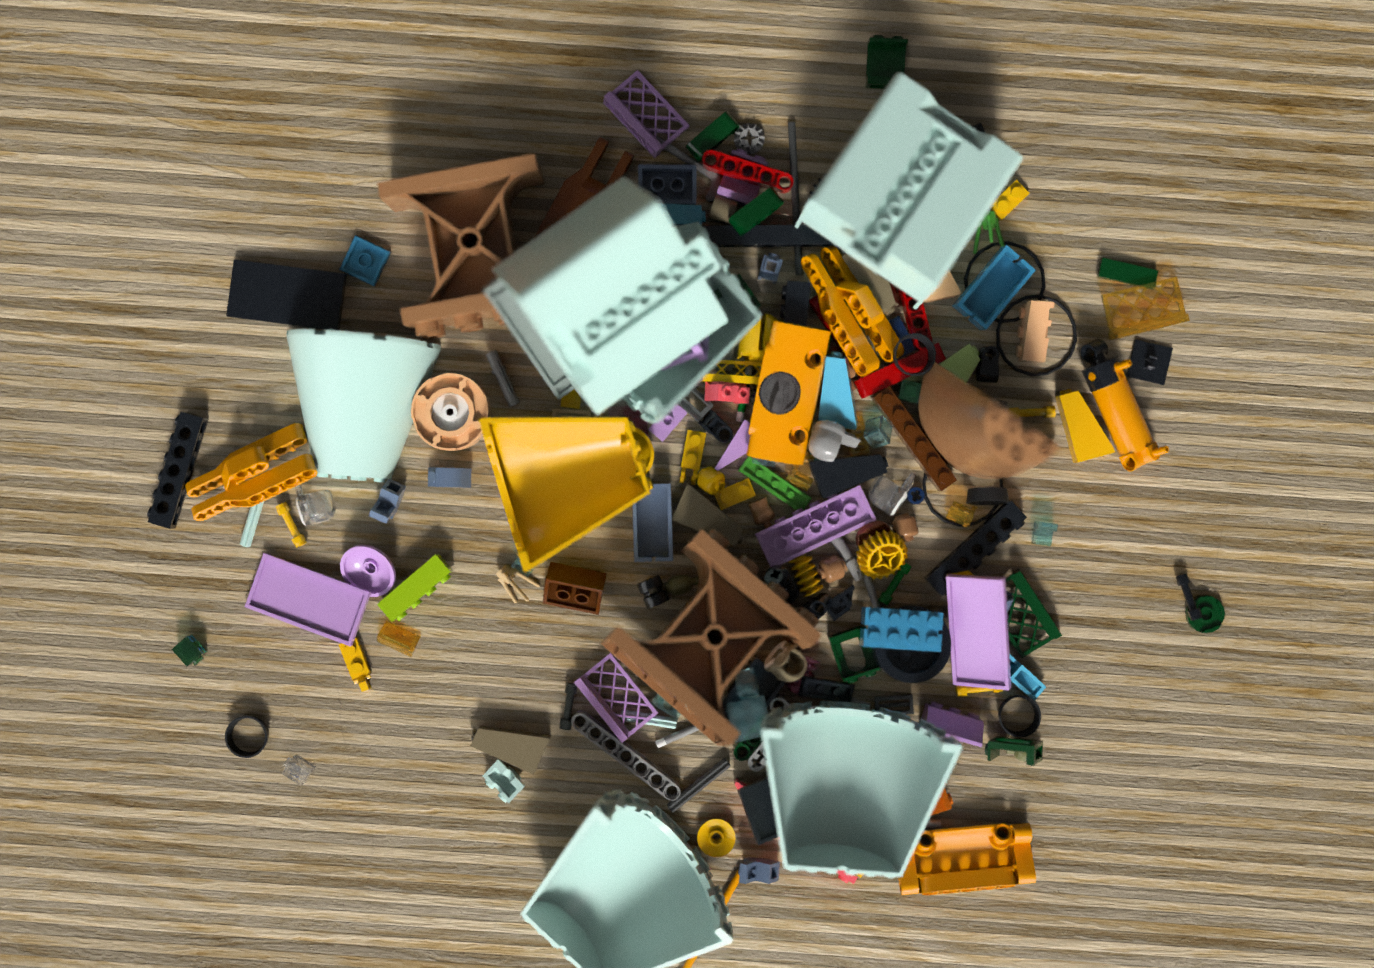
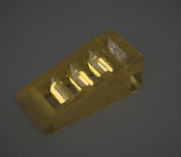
M862 416L857 417L860 426L856 428V430H861V433L855 434L857 438L862 437V441L858 445H863L864 448L854 450V448L848 447L850 457L870 453ZM845 429L848 433L855 431L853 429Z

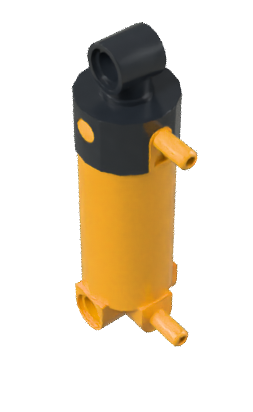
M1096 339L1081 348V357L1091 364L1090 367L1082 370V373L1111 435L1122 466L1127 471H1134L1148 462L1158 460L1162 454L1169 452V447L1166 445L1158 447L1147 426L1124 368L1132 365L1131 360L1120 361L1119 356L1107 358L1108 346L1106 342L1102 339Z

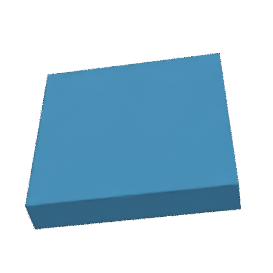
M355 235L339 270L375 287L391 252Z

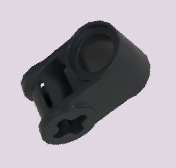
M995 346L983 347L979 350V358L981 360L978 363L976 372L977 382L997 383L999 379V351ZM985 353H992V357L985 356Z
M712 409L709 410V414L703 421L698 422L705 431L722 444H727L733 439L732 429ZM728 430L730 437L727 440H722L719 437L720 431Z
M820 593L802 607L819 620L832 606L833 599L827 593Z

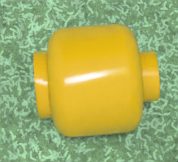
M711 466L703 468L697 475L698 487L710 495H715L725 488V476Z

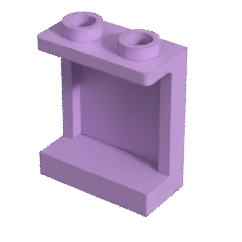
M741 149L732 150L731 156L768 166V162L765 161L766 159L761 156H749L746 151ZM728 162L726 169L732 170L735 166L733 163ZM744 168L742 170L743 174L746 176H750L753 174V171L750 168ZM723 175L717 194L737 201L738 205L745 206L757 197L760 186Z

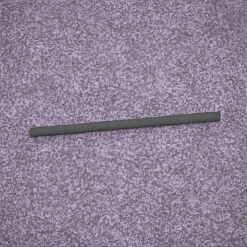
M788 122L790 175L794 180L791 189L793 225H795L800 217L795 122ZM794 247L795 276H802V247Z

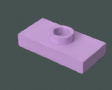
M677 404L661 421L652 424L648 430L663 442L686 416L687 412Z

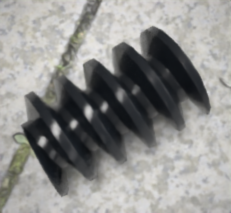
M775 565L770 567L764 575L766 583L769 584L773 581L780 585L789 594L785 602L791 604L799 595L798 586L784 566Z

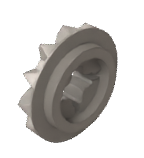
M750 123L741 125L734 135V143L737 149L744 150L747 154L758 152L763 147L765 140L762 129L756 124ZM748 131H750L752 137H757L752 139L751 146H749L748 140H744V137H747Z

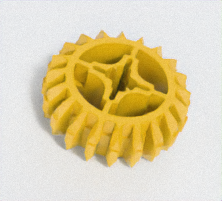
M882 530L881 534L876 531L874 536L869 535V539H863V545H858L859 551L856 552V560L860 570L867 577L870 576L873 579L877 577L880 580L883 576L888 578L890 574L895 575V571L901 570L900 566L905 565V559L908 558L905 541L891 530L888 532Z

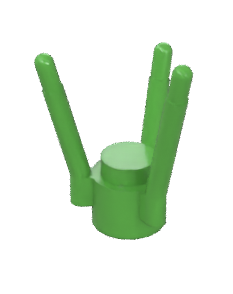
M988 211L977 227L973 249L974 254L977 253L982 226L984 230H988L990 243L993 242L992 229L995 228L1000 246H1005L999 227V220L996 218V212Z

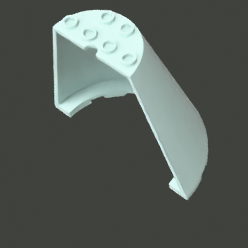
M291 329L287 331L286 337L310 454L313 457L317 470L316 477L328 478V474H331L333 479H347V476H351V480L366 481L367 478H374V482L384 483L386 479H391L413 424L411 405L414 395L419 387L430 379L441 351V345L407 338L374 336V334L356 332L316 331L314 329Z

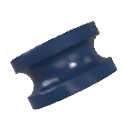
M912 487L907 491V500L910 503L920 504L924 500L925 494L921 488ZM915 490L919 491L920 499L913 501L911 492H916Z

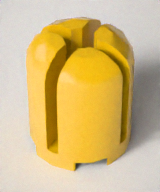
M767 313L761 316L757 324L739 341L738 359L744 357L745 361H763L773 321H778L776 317Z

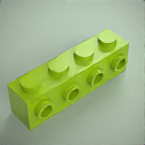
M439 553L435 554L377 605L391 622L396 619L401 621L408 615L406 611L410 607L415 609L422 603L421 598L424 595L430 596L437 590L435 586L438 583L444 584L452 577L450 573L453 570Z

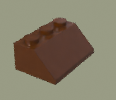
M550 562L545 580L543 604L599 615L607 573Z

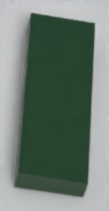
M1101 258L1097 277L1153 290L1155 289L1159 270Z

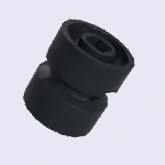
M660 575L636 584L640 594L645 596L643 601L647 609L670 600L666 589H662L663 582ZM656 586L657 591L649 594L648 589Z

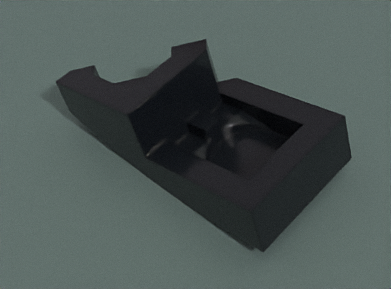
M854 585L849 586L832 598L833 604L827 613L833 621L837 620L852 607Z

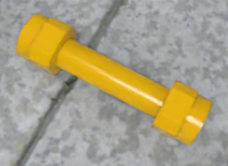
M1044 406V408L1036 409L1013 407L1007 410V412L1018 419L1019 417L1044 416V418L1056 416L1055 406Z
M286 502L277 505L276 509L279 516L282 515L293 536V539H291L296 548L306 544L304 535L300 534L289 513L291 511L289 505Z
M955 685L957 697L967 696L968 693L992 691L993 693L1003 692V690Z

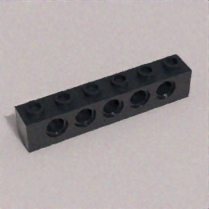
M180 412V415H177L175 420L176 429L169 440L171 444L170 449L164 456V469L159 473L158 480L160 482L158 488L153 493L154 502L147 513V517H149L148 523L168 529L176 528L187 493L185 485L191 480L209 419L188 412ZM187 428H189L191 431V434L188 438H186L184 435V431ZM183 446L185 454L180 456L179 449ZM175 465H178L180 468L177 475L173 472ZM170 483H172L174 486V491L172 493L168 491V485ZM165 501L169 506L167 511H164L162 508V504Z
M1009 500V503L999 507L930 571L924 579L939 595L943 596L945 594L947 596L946 580L944 579V573L947 570H951L952 573H958L978 568L983 563L982 559L986 555H992L997 550L996 546L1000 542H1006L1011 537L1010 533L1014 529L1018 530L1025 524L1024 520L1027 517ZM1003 518H1007L1009 524L1003 529L1000 522ZM989 531H993L995 537L989 542L986 539V534ZM975 544H979L981 550L975 555L972 552V547ZM961 557H965L967 563L964 567L960 568L958 560Z

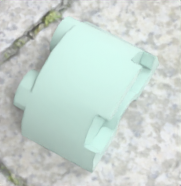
M499 759L483 775L486 779V785L491 789L495 787L499 791L498 797L505 803H510L525 787V784L520 781L522 778L512 767H506L503 761Z

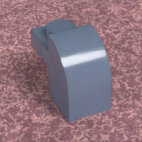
M428 467V486L471 488L472 469Z
M388 479L381 488L378 501L370 510L369 516L387 524L389 519H393L406 486Z
M744 858V862L740 863L738 870L739 883L747 884L759 881L770 884L778 881L780 861L766 858Z

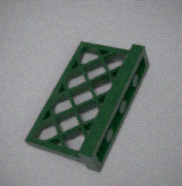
M1018 568L1012 574L1005 577V583L1012 579L1016 585L1015 591L1012 593L1014 600L1010 607L1008 629L1010 622L1021 626L1019 635L1012 634L1008 630V637L1021 658L1051 640L1061 637L1062 634ZM1016 596L1026 600L1025 609L1014 607ZM1013 609L1024 612L1022 622L1011 620ZM1026 612L1035 614L1037 617L1035 625L1024 623ZM1023 625L1034 628L1032 638L1021 636ZM1036 630H1045L1048 637L1043 640L1035 639ZM1020 638L1031 641L1030 648L1023 652L1019 647Z

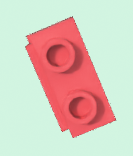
M721 381L705 382L704 401L749 404L750 387H746V384Z

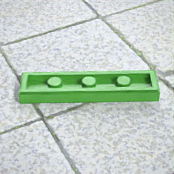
M747 456L738 470L795 510L801 508L804 510L812 499L753 457Z

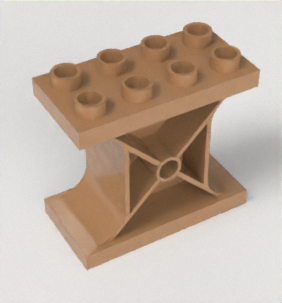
M535 153L377 183L380 199L394 212L414 209L424 213L436 285L432 295L425 302L418 306L400 309L403 325L416 331V336H423L424 340L446 336L445 327L455 325V329H461V333L484 329L483 320L494 318V322H498L499 326L506 325L482 288L498 277L492 268L518 251L511 217V206L515 197L528 187L545 185L543 172ZM475 242H478L474 248H471Z
M701 529L681 549V552L697 568L699 575L698 588L658 637L653 641L637 640L617 626L600 644L717 746H731L741 733L726 720L723 714L721 697L725 687L766 638L773 637L782 641H788L791 644L798 643L795 649L799 651L812 647L822 634L815 629L819 621L811 612L803 607H800L796 612L785 602L789 594L780 585L771 581L766 586L755 576L759 568L754 562L744 555H741L736 560L725 549L730 543L722 534L714 529H711L707 534ZM707 634L712 637V645L707 641Z

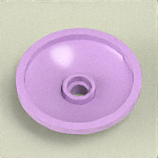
M356 545L348 549L341 558L340 570L345 582L371 591L370 597L382 596L393 587L396 578L395 568L388 556L381 550L369 545Z

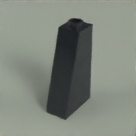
M881 454L835 458L833 462L822 460L807 462L823 499L888 473L886 468L889 467L885 456L882 457Z

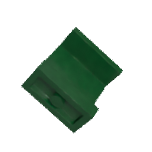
M874 35L869 38L867 43L865 88L886 89L896 73L905 75V56L908 39H903L902 36L884 38L883 35Z

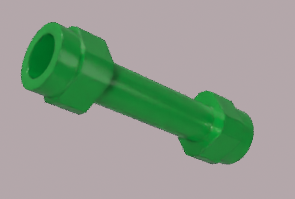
M907 563L900 566L901 570H898L886 591H882L878 599L887 606L893 599L891 596L905 574L908 575L912 567Z

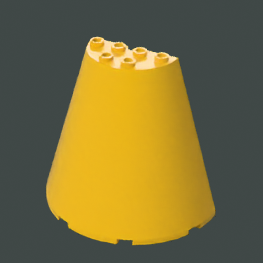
M628 418L479 419L496 483L524 572L530 571L650 494L652 484L650 479L645 477L646 464L644 459H639L638 454L641 452L638 440H634L632 433H635L633 422H629Z

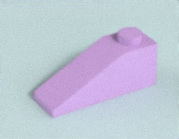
M743 421L717 463L715 470H720L746 454L750 438V422Z

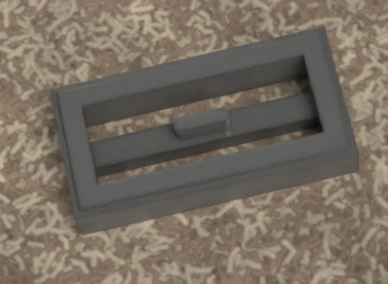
M912 694L874 696L875 711H879L880 707L909 706L907 710L891 711L914 714ZM909 699V702L879 704V701Z

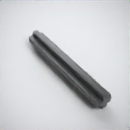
M723 758L683 790L676 800H671L667 804L670 811L675 812L725 772L731 766L729 761Z

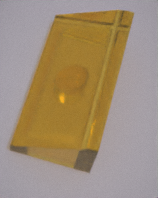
M386 621L377 636V642L412 657L421 636Z

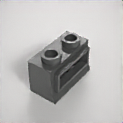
M698 385L691 391L707 405L701 412L685 398L678 403L697 422L714 406L711 403L712 401H704L705 393L702 395L697 390L699 388Z

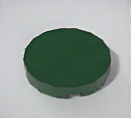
M1196 596L1194 601L1197 609L1200 608L1203 618L1191 621L1187 613L1189 611L1187 605L1185 611L1187 623L1198 632L1211 633L1221 627L1225 619V610L1222 603L1212 596Z

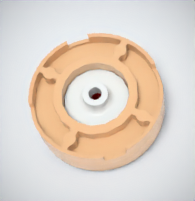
M444 373L428 379L419 387L412 401L411 418L417 430L416 432L427 444L441 450L459 451L473 446L483 437L479 419L491 418V405L487 394L478 383L460 374ZM451 409H453L452 415L449 414Z

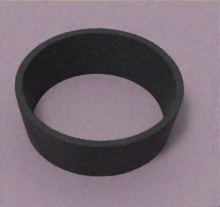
M918 333L902 337L893 350V361L897 369L911 376H920L927 373L933 367L936 360V350L929 338ZM917 339L927 348L928 361L921 371L908 373L900 367L896 352L898 345L903 340Z
M977 487L968 489L966 504L1001 505L1009 503L1007 488Z
M1015 695L1008 697L1002 702L998 711V717L1002 728L1009 735L1026 737L1034 733L1039 727L1041 711L1038 704L1030 697ZM1017 697L1029 701L1034 709V720L1023 731L1009 730L1001 721V712L1004 705L1009 700Z
M255 716L238 717L230 722L225 731V743L228 749L234 755L241 758H251L258 755L264 749L269 737L266 724ZM244 718L256 720L264 729L265 742L257 751H243L234 743L233 729Z

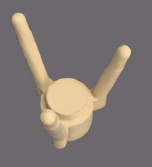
M506 564L496 574L499 578L498 581L503 585L514 603H517V600L507 585L509 583L528 602L529 598L513 581L516 578L514 573L536 587H540V584L518 571L514 566L510 568Z

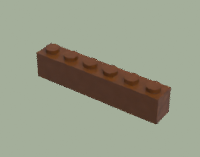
M890 386L871 398L937 491H943L957 481Z

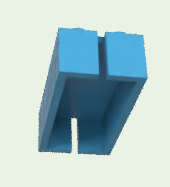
M1008 245L1000 247L952 305L964 317L970 316L968 320L980 331L986 330L1036 271L1024 259L1014 263L1013 261L1017 260L1020 256Z
M862 607L861 624L868 625V629L860 628L859 646L941 652L942 634H938V630L943 628V613Z

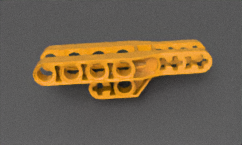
M829 245L820 252V257L837 286L833 283L817 255L811 253L801 259V266L818 294L820 312L855 372L859 376H865L877 370L880 362L845 301L859 324L865 329V334L871 339L876 352L878 351L885 362H892L893 350L899 342V338L868 285L857 281L839 250L835 246ZM902 343L898 345L897 358L904 354Z
M293 423L230 453L216 469L187 482L185 488L189 497L201 496L222 485L225 488L224 492L192 507L191 511L194 520H206L232 507H253L314 478L317 475V470L313 457L310 454L300 455L257 475L269 468V461L277 460L280 456L290 451L294 452L297 448L307 443L303 425Z

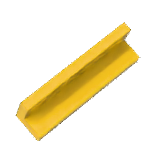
M720 360L716 364L720 370L716 374H707L702 379V382L721 381L758 385L759 377L757 375L760 374L761 370L757 366H762V362ZM728 365H734L739 371L735 375H728L723 369ZM738 365H745V366H744L742 369H740V367H739ZM747 366H753L758 373L754 376H747L743 370Z

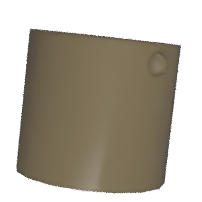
M716 194L708 218L731 225L728 220L735 214L738 202Z

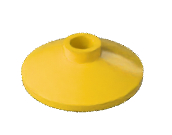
M722 819L706 821L702 824L697 834L700 849L711 857H722L728 854L733 849L736 839L733 827ZM718 833L720 835L719 839H714L712 837L713 834Z

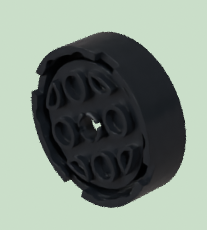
M903 605L893 608L900 610L933 612L925 607L913 605ZM943 621L942 630H938V634H942L941 652L871 647V652L877 666L886 675L905 683H921L932 679L945 667L951 652V637Z

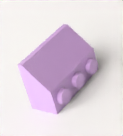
M931 702V705L925 703L921 719L945 730L946 737L952 735L958 741L982 747L984 721L979 719L980 715L971 712L965 715L961 713V710L950 707L949 710L944 709L942 704Z

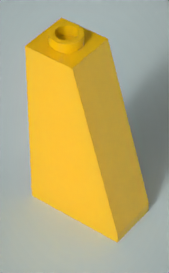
M1072 389L1060 391L1061 395L1055 398L1073 463L1115 453L1112 444L1079 391L1072 392Z

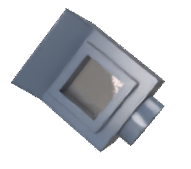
M769 253L768 256L764 255L758 275L759 280L763 278L773 281V284L777 283L783 261L779 259V255Z

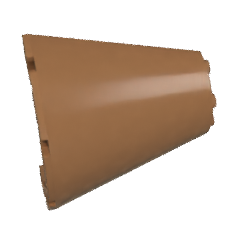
M936 362L924 374L918 398L921 427L924 435L942 460L956 470L978 478H1008L1034 468L1050 458L1060 448L1031 427L1027 430L1021 429V420Z

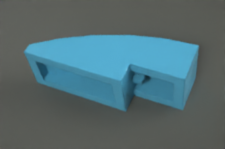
M1010 655L1011 682L1035 701L1046 686Z

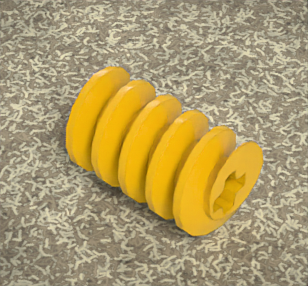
M807 554L788 561V563L795 564L791 571H798L794 578H800L796 584L803 585L799 592H806L803 597L817 593L824 588L823 585H817L821 579L814 578L818 571L812 570L815 564L809 563L813 558L812 556H806Z

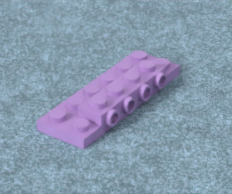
M859 485L840 495L838 493L827 497L828 500L821 503L820 500L809 504V509L805 511L802 508L792 512V517L786 519L783 516L775 520V525L756 533L755 535L770 567L781 565L863 527L869 522L875 521L876 517L861 486Z

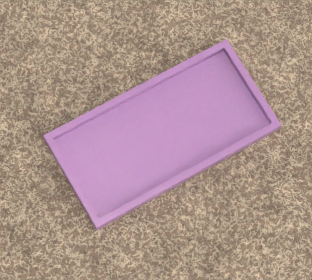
M263 553L245 607L342 644L352 646L371 591L274 555Z
M948 574L946 576L953 685L1010 690L1011 674L1005 578Z

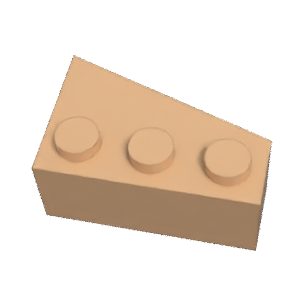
M1031 300L1023 304V307H1020L1019 319H1022L1017 332V336L1020 338V345H1017L1016 348L1018 362L1041 364L1046 361L1049 338H1047L1048 326H1051L1052 320H1049V310L1054 308L1055 302Z

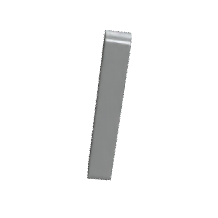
M580 710L574 714L571 723L578 732L666 799L673 801L680 796L681 787L674 778L625 741L622 743L611 730L587 712ZM577 716H583L586 723L579 725L575 719ZM594 727L599 728L601 734L593 736L591 729ZM613 739L616 742V746L609 748L606 745V741ZM629 751L632 757L630 759H623L621 753ZM640 762L645 763L647 768L644 771H639L636 765ZM655 774L662 777V780L658 783L653 782L651 779ZM674 786L677 788V792L669 794L667 788Z

